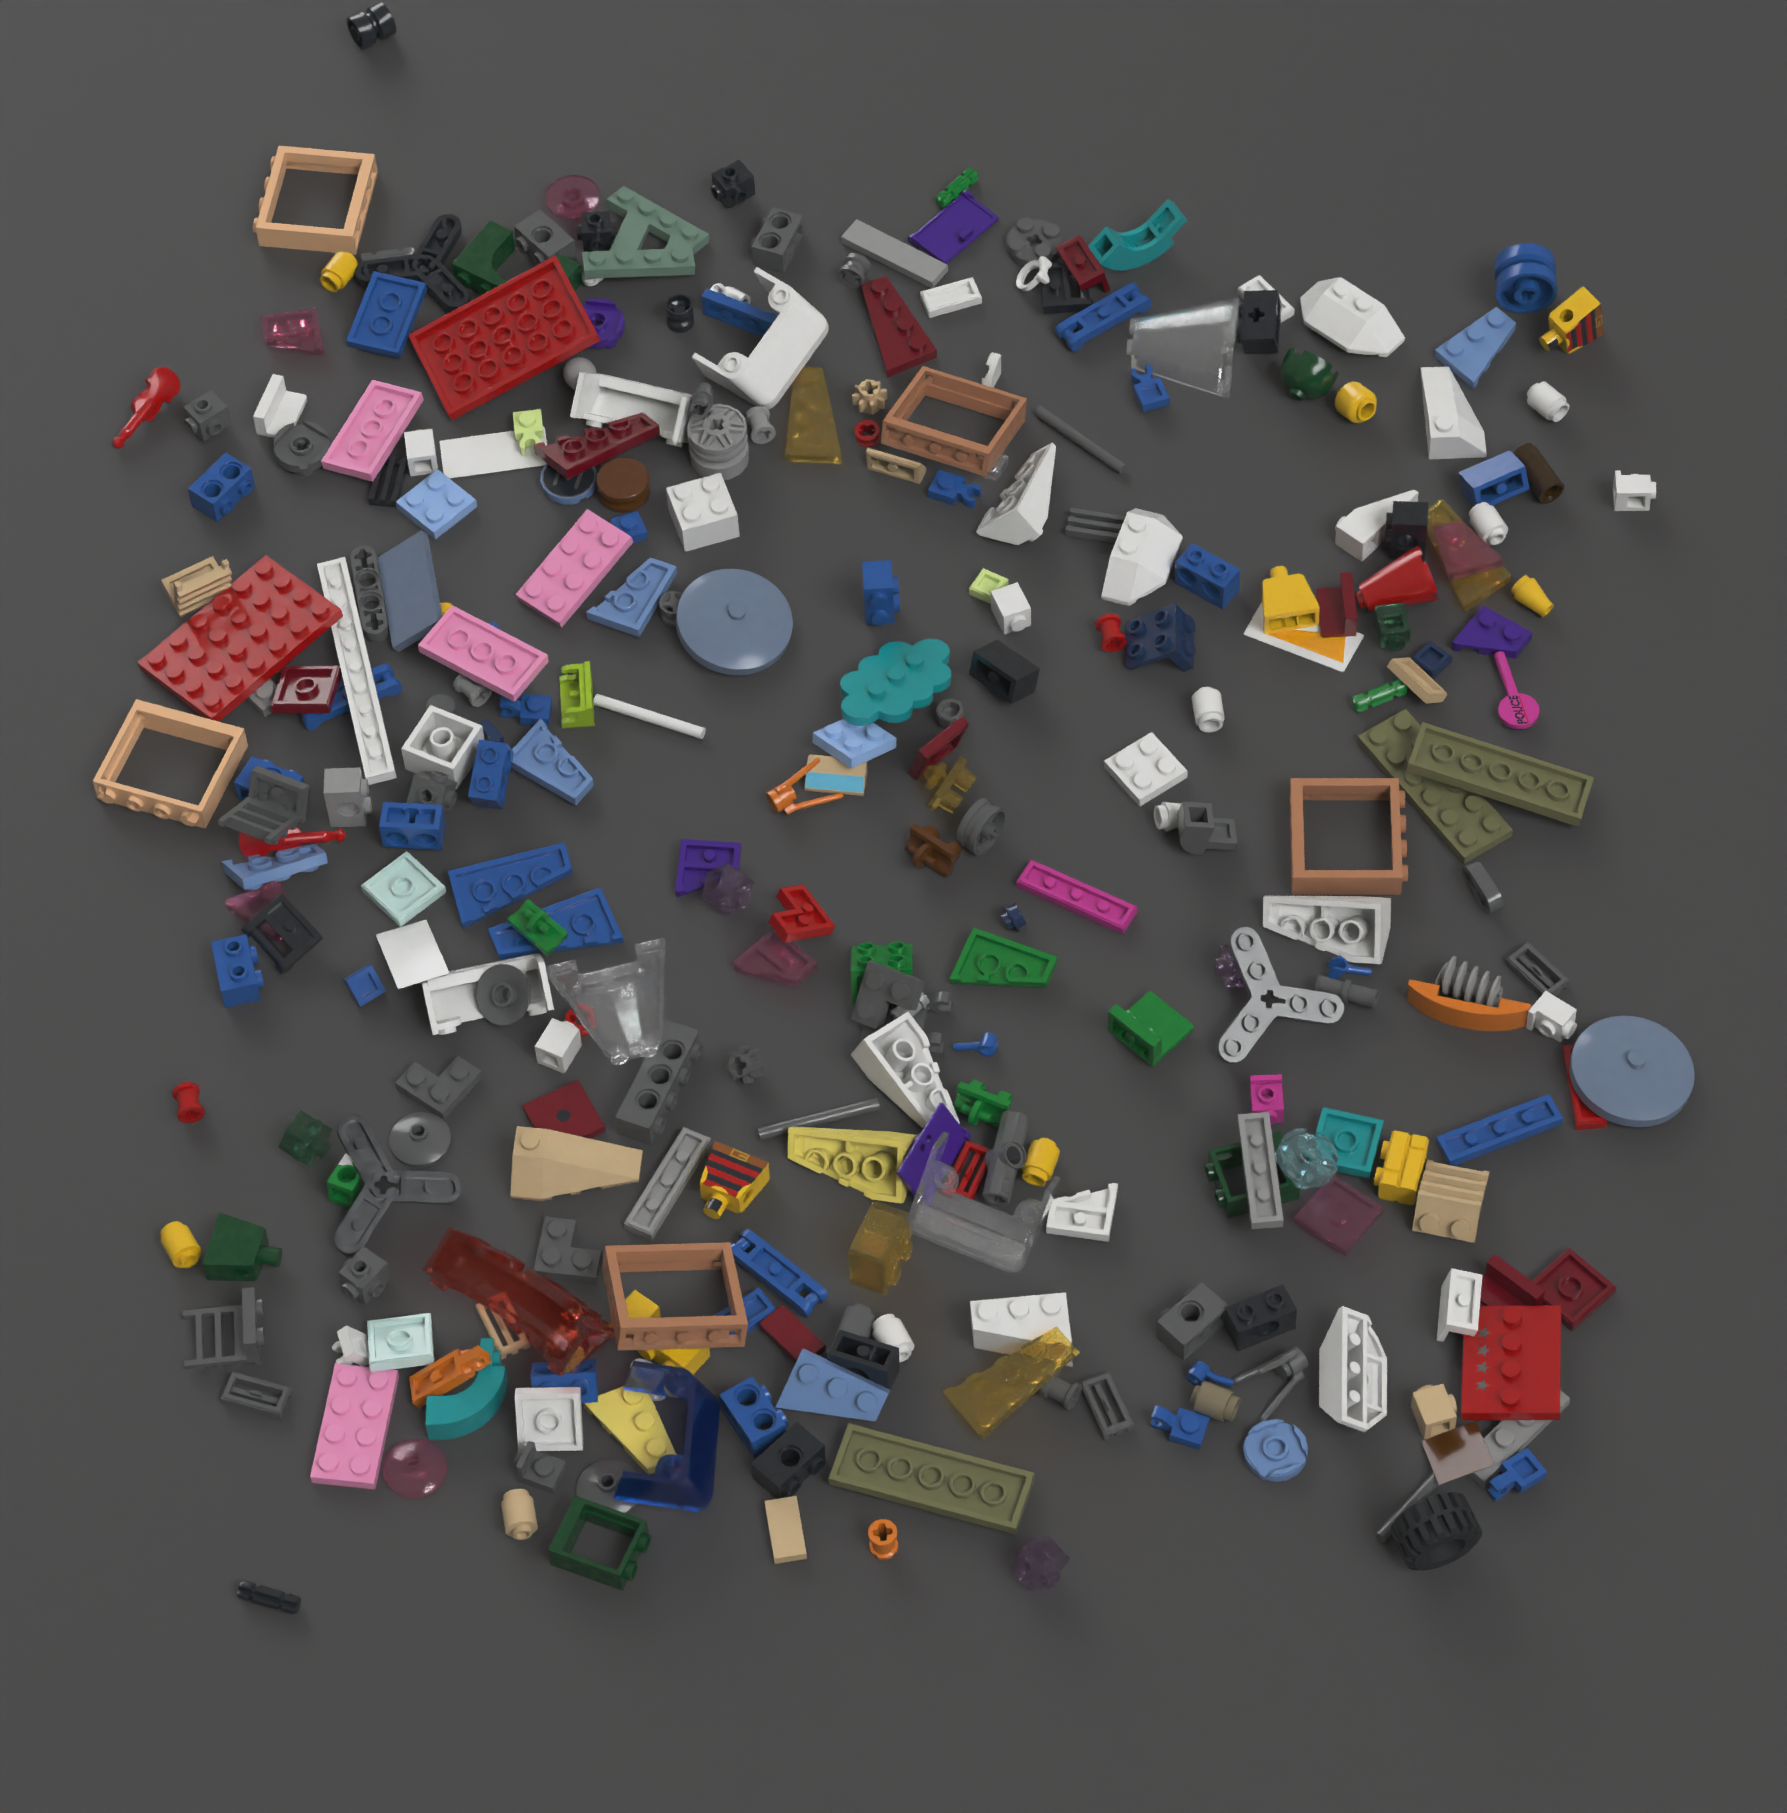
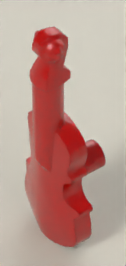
M156 367L152 370L150 376L145 378L147 383L146 389L139 392L138 396L131 402V409L134 415L120 430V434L113 438L112 445L116 449H122L125 441L132 437L143 421H152L157 412H160L161 405L164 402L171 403L172 398L179 393L180 381L171 369Z
M297 826L294 831L289 829L288 835L285 838L280 836L279 842L276 845H269L261 839L239 831V846L245 857L248 858V856L257 854L261 857L267 856L271 851L299 847L302 844L327 843L332 840L341 843L346 838V832L341 828L335 831L301 832Z

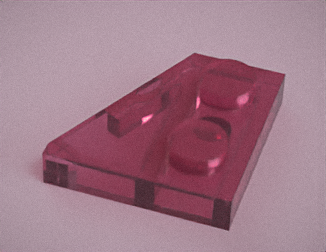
M772 929L733 961V969L744 974L797 987L818 969V964L794 942L784 943L775 930Z

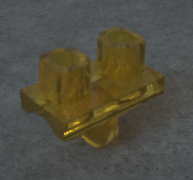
M960 756L948 775L945 772L947 769L945 763L941 762L938 766L929 765L926 767L924 776L928 781L925 786L929 790H933L935 786L940 787L927 805L929 809L935 811L940 806L953 814L963 797L950 789V787L954 784L967 793L977 778L970 770L964 767L968 762L967 759Z

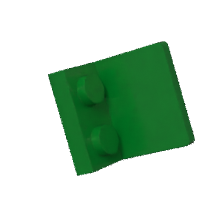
M896 941L888 945H875L871 942H863L852 946V1004L856 1003L868 961H875L913 976V945Z
M1151 991L1147 992L1128 1010H1124L1118 1004H1115L1108 1011V1032L1152 1067L1194 1030V1025Z

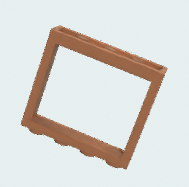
M922 366L884 418L881 444L987 477L1025 422L1027 398ZM924 396H928L1005 420L990 444L986 446L907 420Z
M1290 778L1292 895H1401L1402 881H1408V865H1402V858H1407V840H1401V833H1406V815H1400V808H1405V790H1399V778ZM1303 800H1390L1392 870H1305Z
M730 1242L605 1246L602 1272L617 1351L745 1346L748 1321ZM722 1270L731 1315L628 1318L620 1272ZM729 1331H735V1334L729 1335ZM633 1334L632 1338H626V1335Z

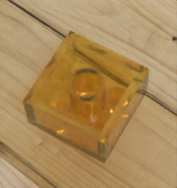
M873 1200L848 1250L850 1283L882 1295H886L890 1285H896L901 1272L899 1267L903 1260L907 1261L913 1249V1243L910 1242L912 1226H909L908 1212Z

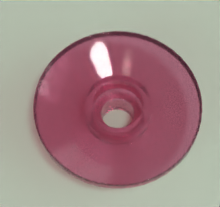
M568 175L555 180L549 185L545 193V202L548 209L553 214L562 218L582 217V212H592L600 201V191L596 183L580 175Z
M425 1439L405 1440L395 1445L387 1453L382 1466L383 1478L390 1490L397 1495L407 1498L423 1497L434 1492L442 1484L447 1473V1461L443 1451L433 1442ZM411 1461H419L415 1466L408 1465Z

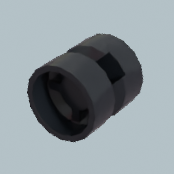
M382 2L368 7L366 14L360 11L346 19L348 30L360 49H365L375 44L376 38L384 40L397 32L395 21L389 9Z

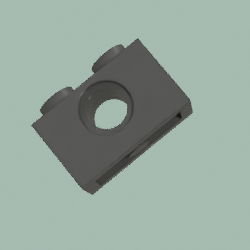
M540 209L514 226L515 245L522 253L526 252L536 265L558 253L572 260L577 259L575 240Z
M1201 1282L1194 1289L1186 1290L1173 1308H1166L1157 1318L1156 1337L1184 1361L1224 1326L1225 1307L1229 1305ZM1192 1317L1197 1320L1190 1322L1186 1321L1185 1318Z

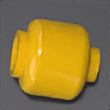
M1350 382L1339 389L1335 398V408L1338 413L1352 423L1360 424L1372 418L1376 412L1377 398L1375 394L1361 383Z

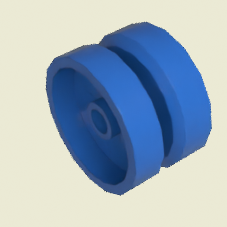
M1520 243L1510 246L1498 254L1494 260V279L1496 280V299L1500 306L1515 313H1533L1545 309L1557 298L1558 286L1556 262L1550 250L1533 243Z

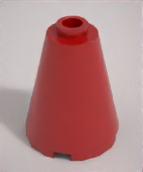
M1419 546L1410 549L1358 585L1359 591L1355 592V596L1361 609L1366 607L1368 612L1432 603L1440 600L1436 594L1437 588L1428 564L1422 561L1421 555L1423 553Z

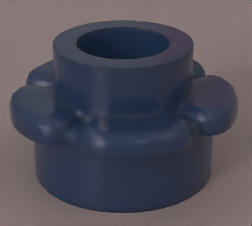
M1015 903L1008 907L1004 905L1006 912L1001 914L1009 930L1016 928L1019 932V928L1027 924Z

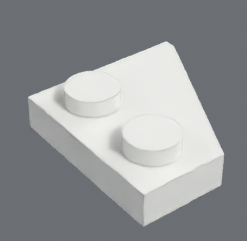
M1108 1184V1189L1093 1193L1090 1190L1078 1192L1072 1197L1064 1196L1051 1200L1046 1233L1109 1242L1118 1184Z

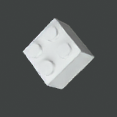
M721 473L666 488L668 510L685 552L740 537L738 515Z
M430 705L401 748L405 769L416 774L424 771L429 773L431 771L443 772L448 775V779L457 782V790L474 765L479 739L485 740L482 725Z

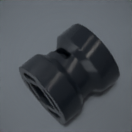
M678 293L668 297L665 301L668 328L676 333H683L692 329L695 321L692 299L688 295Z

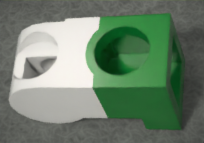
M346 1153L327 1180L329 1201L350 1208L364 1185Z

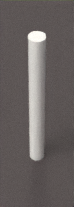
M596 694L593 700V705L699 739H703L706 729L704 727L616 699Z

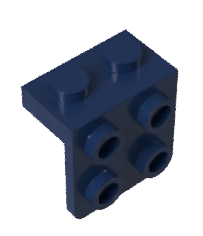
M1174 603L1129 620L1125 625V636L1127 639V644L1125 645L1126 667L1134 670L1169 657L1183 672L1193 669L1194 655L1196 654L1194 646L1196 626L1193 618Z

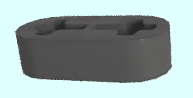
M1475 861L1463 866L1464 880L1486 914H1490L1502 909V896L1483 865L1479 861Z

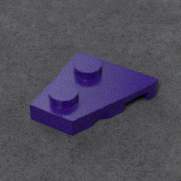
M681 839L675 887L676 897L687 895L738 876L742 852L741 843Z

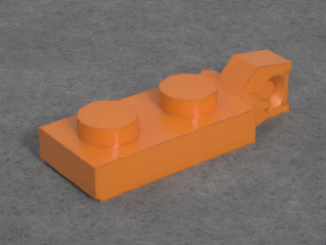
M479 1345L470 1350L466 1349L463 1351L457 1348L411 1375L409 1381L412 1404L421 1408L426 1405L427 1396H442L466 1382L475 1375V1371H481L491 1364L490 1353L480 1348Z

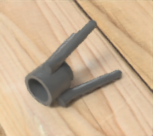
M1292 1346L1274 1359L1250 1369L1233 1379L1234 1383H1239L1252 1376L1264 1374L1273 1369H1276L1282 1378H1291L1260 1417L1261 1422L1267 1420L1293 1387L1305 1378L1302 1371L1308 1367V1360L1298 1347Z

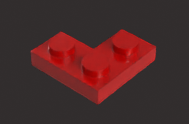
M804 884L780 888L776 897L786 911L772 913L768 922L784 943L832 934L835 928L834 923Z

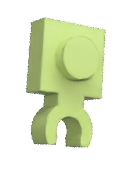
M541 409L513 412L515 439L520 441L519 446L522 456L526 455L527 447L540 443V438H544Z

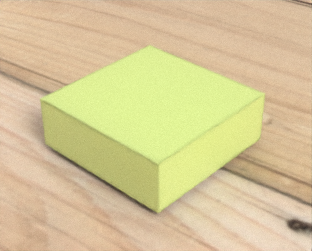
M983 568L969 587V595L991 604V591L1008 586V579Z

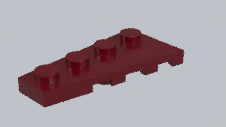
M886 275L861 285V293L872 323L873 333L879 346V353L885 366L887 378L937 358L936 348Z

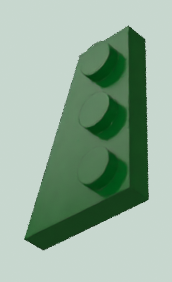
M973 927L949 980L950 984L1047 988L1058 964V957Z

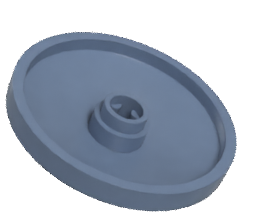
M740 569L715 570L694 580L683 592L676 612L677 634L688 654L704 667L727 675H749L773 665L787 649L793 629L792 612L782 592L764 577Z
M1613 1016L1593 1023L1578 1037L1569 1061L1570 1079L1583 1103L1602 1118L1623 1126L1650 1127L1672 1119L1686 1105L1694 1086V1066L1686 1047L1668 1029L1645 1018Z

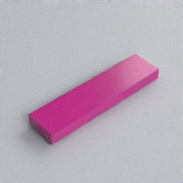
M1033 860L1029 861L1016 881L1017 888L1122 935L1137 914V906Z

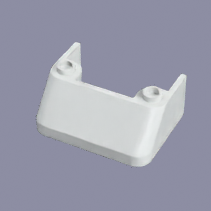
M756 267L754 270L755 275L765 291L769 292L768 302L771 308L779 313L775 321L748 358L738 352H732L725 355L718 365L697 353H694L692 358L707 378L755 406H765L770 409L779 402L828 333L829 325L825 317L791 286Z
M579 372L570 417L587 419L586 425L602 428L603 423L609 424V422L643 412L659 424L660 436L667 438L666 444L682 447L683 443H689L687 425L693 411L690 412L692 395L615 376Z
M530 954L449 971V974L421 982L432 1034L444 1035L457 1031L456 1026L461 1025L462 1022L484 1018L476 1001L477 985L486 970L499 964L512 965L522 971L527 978L531 991L530 1004L527 1009L529 1016L546 1013L547 1009L548 1011L554 1010L545 962L541 954ZM509 990L507 991V994H506L508 1000L510 999V991H509Z

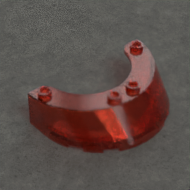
M449 1227L422 1269L432 1277L430 1283L443 1291L450 1288L475 1300L506 1319L505 1325L514 1332L521 1334L523 1331L530 1336L528 1340L530 1344L542 1351H546L543 1355L548 1361L546 1367L560 1376H563L564 1373H574L615 1335L612 1325L601 1319V1315L546 1275H538L529 1268L526 1271L524 1270L526 1263L513 1255L492 1247L489 1242L472 1234Z

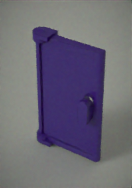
M963 190L954 201L922 228L908 236V241L915 248L918 249L920 247L933 258L947 264L997 222L999 217L975 200L972 193L968 190Z
M941 1102L934 1110L921 1133L916 1135L910 1145V1151L896 1172L914 1195V1202L925 1210L929 1207L931 1198L957 1158L966 1140L969 1141L972 1137L970 1132L960 1126Z

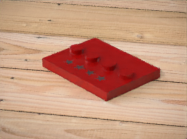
M1561 1305L1480 1306L1477 1333L1475 1336L1463 1334L1462 1420H1560Z

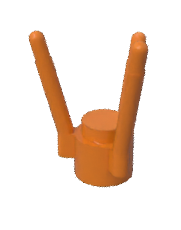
M819 758L814 759L784 783L766 792L767 800L776 813L784 810L786 815H789L800 809L843 798L842 793H837L793 804L797 797L791 786L819 764Z

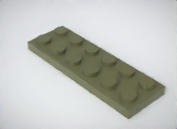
M1407 709L1358 735L1357 743L1387 778H1399V790H1405V798L1463 865L1512 837L1513 829L1484 796L1406 771L1421 727Z
M1424 722L1421 724L1406 768L1408 772L1579 827L1594 780L1592 776Z
M848 1423L828 1480L829 1485L1016 1535L1035 1480V1473Z

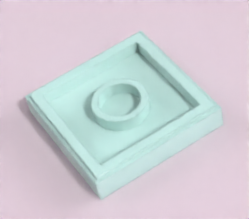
M407 851L361 885L362 892L399 927L403 926L446 893L445 886Z
M431 1313L367 1321L369 1366L371 1372L434 1363Z

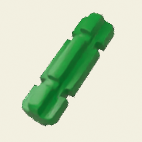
M971 167L965 169L961 175L944 189L945 191H941L935 197L936 205L942 209L948 206L963 190H968L969 186L978 181V172Z
M1400 679L1391 681V685L1386 683L1366 691V695L1360 693L1353 696L1351 703L1355 711L1359 713L1367 710L1369 705L1372 708L1393 700V696L1398 698L1406 695L1408 687Z

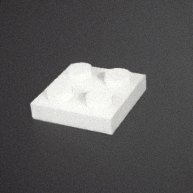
M1152 732L1104 760V768L1139 807L1187 778L1188 771Z
M580 1387L515 1389L518 1451L520 1449L524 1450L528 1441L535 1443L536 1451H583Z

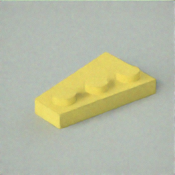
M643 1379L599 1395L598 1402L583 1403L584 1409L590 1415L593 1414L609 1435L612 1434L623 1445V1449L648 1475L679 1463L677 1454Z

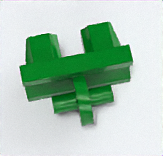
M529 899L524 902L517 912L507 919L509 925L546 956L550 955L568 937V932L550 918L545 910H541Z
M975 1079L968 1084L961 1081L957 1086L954 1109L969 1116L968 1125L976 1127L982 1121L999 1128L1002 1113L1011 1108L1012 1094L1002 1090L997 1092L996 1095L986 1091L984 1083Z

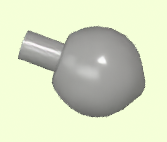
M584 357L569 360L563 369L564 379L574 391L576 390L579 372L597 373L594 364Z

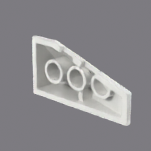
M1449 366L1421 367L1420 374L1429 459L1486 457L1484 430Z
M1053 442L1030 455L1014 476L1017 481L1008 489H1004L1000 494L1002 502L996 509L994 507L989 508L976 530L979 536L1020 545L1028 540L1030 542L1036 540L1043 533L1042 528L1048 518L1056 446Z
M1263 896V927L1292 939H1299L1309 943L1319 950L1341 956L1349 962L1382 963L1390 932L1391 898L1365 896Z
M906 1012L864 1038L852 1052L851 1056L868 1079L920 1127H925L940 1102L946 1106L960 1124L948 1090L943 1088L938 1073L940 1069L938 1064L933 1062L928 1049L930 1046L929 1040L909 1012Z

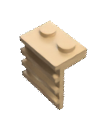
M212 556L162 579L161 585L179 618L204 607L222 591L232 587L230 583L232 581L230 576L232 572L227 559L221 561V566H218Z
M1427 1160L1420 1190L1418 1191L1412 1231L1475 1243L1481 1206L1490 1171L1483 1170L1482 1172Z

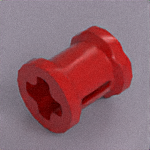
M1114 613L1102 615L1095 622L1096 630L1101 633L1102 650L1111 653L1120 651L1127 644L1126 636L1120 630L1121 619Z
M184 1082L178 1084L172 1090L173 1098L178 1102L177 1118L180 1122L193 1123L199 1121L205 1115L204 1107L200 1105L198 1098L200 1087L196 1083Z

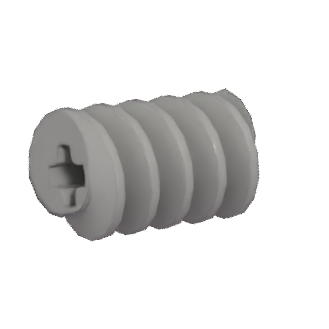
M1453 956L1444 964L1435 982V985L1442 986L1443 994L1449 995L1453 991V997L1457 1000L1464 996V1001L1472 1003L1475 1001L1477 1004L1497 1008L1504 989L1500 986L1501 976L1498 975L1491 982L1489 981L1490 971L1488 970L1481 977L1478 976L1479 966H1475L1468 972V962L1464 961L1457 967L1456 956Z

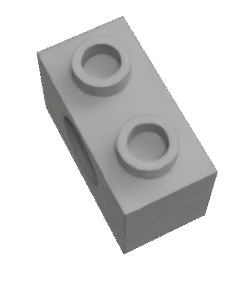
M361 767L325 769L324 798L331 828L367 826V814H372V798L369 796L368 779H363Z

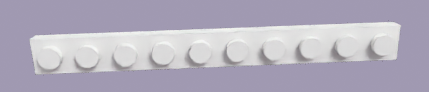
M342 557L318 563L317 567L324 597L339 607L343 614V617L331 628L365 778L368 779L369 785L397 778L346 559Z

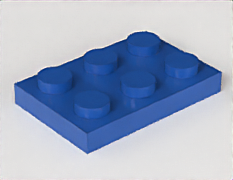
M373 271L346 339L347 346L400 359L408 340V335L412 330L427 291L426 283Z

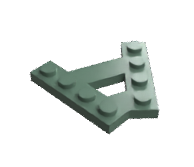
M625 186L606 199V208L622 216L624 220L610 251L582 252L581 261L584 279L695 275L693 255L709 243L708 233ZM648 232L666 241L665 249L641 250Z

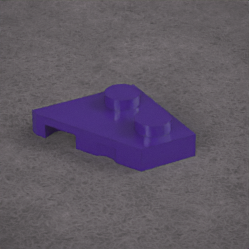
M1483 605L1452 641L1451 649L1459 652L1461 647L1478 649V654L1493 655L1502 651L1505 653L1506 658L1516 659L1532 640V632Z

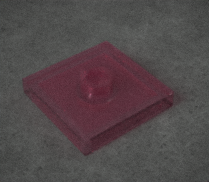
M1332 1174L1295 1216V1223L1346 1256L1383 1214L1384 1207Z

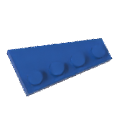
M565 842L448 871V877L463 929L573 874Z

